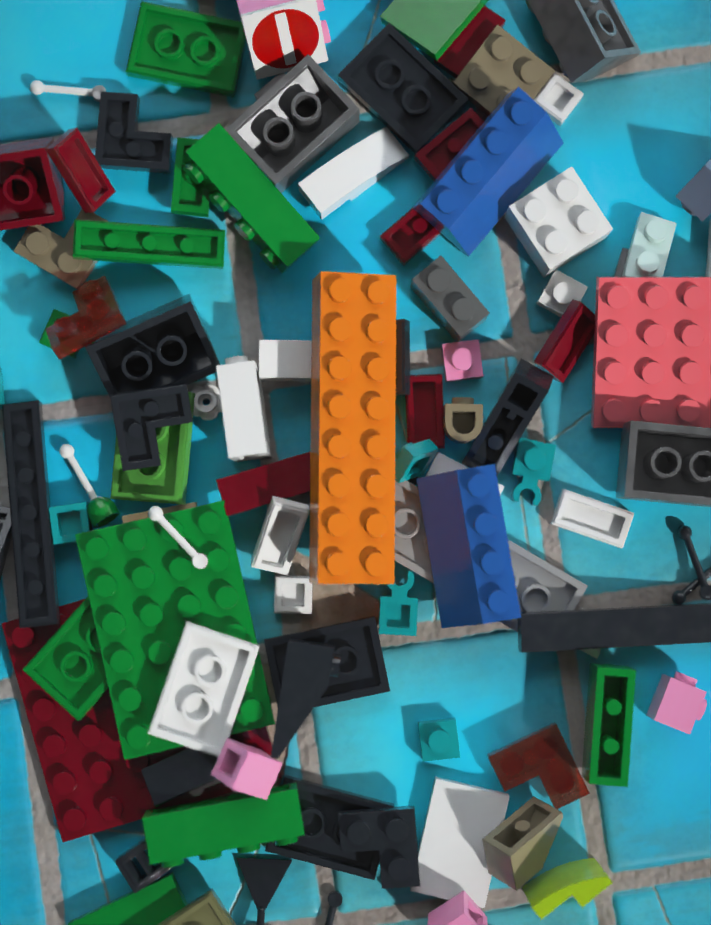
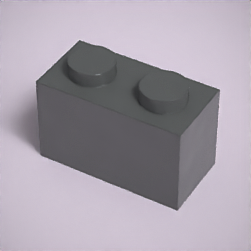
M441 255L411 281L410 288L456 342H460L483 323L490 313Z

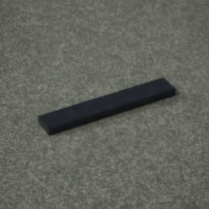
M38 400L2 405L19 628L60 624L55 554L48 508L51 506L42 403Z
M711 603L521 613V618H517L518 651L521 653L711 642Z

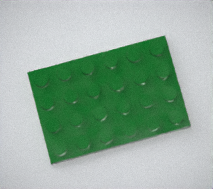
M225 500L163 514L166 520L198 554L201 553L207 556L208 564L202 569L194 567L192 557L158 521H152L150 518L75 534L124 760L183 746L150 735L148 731L187 621L258 645L231 523L224 508ZM259 651L230 735L275 724Z

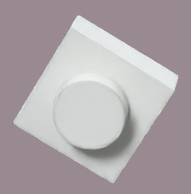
M556 269L536 304L562 317L572 299L581 301L588 286Z

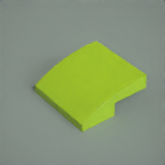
M588 858L552 868L532 879L522 889L531 908L542 920L571 896L583 908L613 882L595 858Z

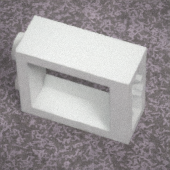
M247 356L226 358L225 364L217 365L216 369L228 458L234 462L270 458L272 453L262 381L259 379V367L255 360L248 361Z

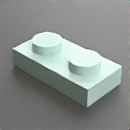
M641 212L636 222L622 277H663L677 223Z

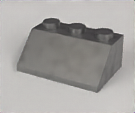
M526 0L528 8L536 15L543 28L544 39L553 47L560 61L559 66L562 73L569 78L571 83L591 80L641 54L614 0Z
M308 54L225 130L282 193L359 123L360 109Z

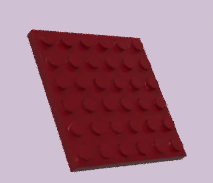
M85 599L59 606L60 624L19 628V618L1 623L62 842L140 820L147 810L210 799L237 791L220 782L205 788L199 796H192L190 793H187L163 805L155 806L141 770L189 747L182 746L124 760L109 689L80 721H77L23 671V668ZM268 726L229 736L231 740L261 749L271 756L273 743ZM279 771L276 779L281 778V771Z

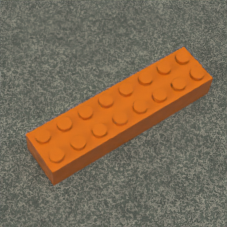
M320 271L312 280L309 583L394 584L396 275Z

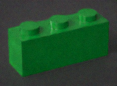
M590 663L581 775L589 784L628 787L636 670L629 666Z

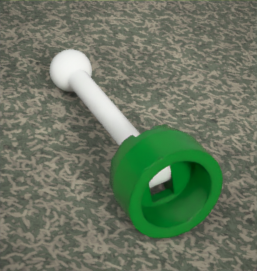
M70 444L62 445L59 450L60 455L69 461L91 499L87 507V513L93 527H102L116 519L120 515L116 504L110 498L97 496L74 457L73 446Z

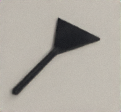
M236 858L258 910L257 925H264L265 910L292 860Z

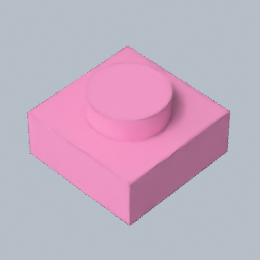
M479 339L441 345L446 382L483 377Z

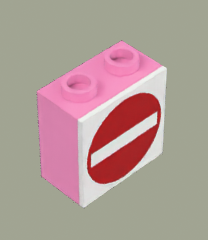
M236 0L257 80L290 71L308 54L317 64L328 61L325 44L330 43L331 38L326 20L320 21L319 12L325 11L323 0Z

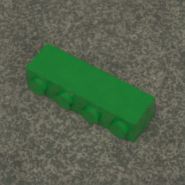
M220 123L185 151L183 162L186 165L183 168L186 174L194 183L200 184L202 182L210 191L209 198L220 212L224 213L227 211L236 221L234 226L238 233L246 241L249 242L252 239L262 250L259 252L260 257L271 269L278 268L281 273H284L320 239L317 233Z
M296 782L272 787L267 800L242 792L147 810L142 817L150 865L160 863L161 868L181 865L184 863L183 858L198 855L201 861L215 859L222 856V851L237 848L238 853H248L260 849V844L275 841L276 846L296 843L298 836L305 835Z

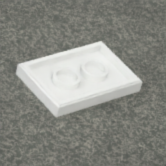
M187 621L148 734L219 757L226 739H229L260 645Z
M435 776L418 850L420 886L410 887V891L447 900L465 891L478 907L485 908L492 875L488 873L482 839L505 820L509 794Z

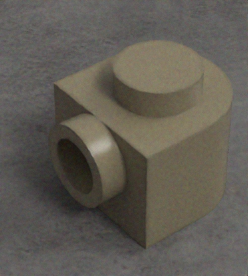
M453 397L452 404L445 403L443 406V427L446 436L451 441L459 444L468 443L475 439L483 426V404H474V398Z

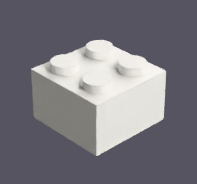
M572 166L511 204L504 215V218L543 278L606 239L613 230Z

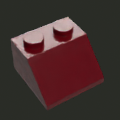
M54 137L0 145V230L65 220L63 177L45 150L55 142Z

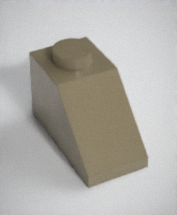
M534 796L482 839L488 873L516 891L543 868L562 822V812Z

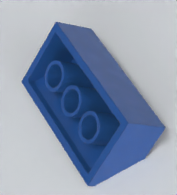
M518 86L504 97L412 208L468 257L564 142L547 112Z
M495 464L416 478L441 628L480 625L521 618Z

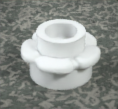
M215 385L197 386L191 391L195 393L193 414L195 417L200 416L202 420L209 421L215 419L218 413L222 411L220 391ZM206 398L210 400L207 406L203 404V400Z

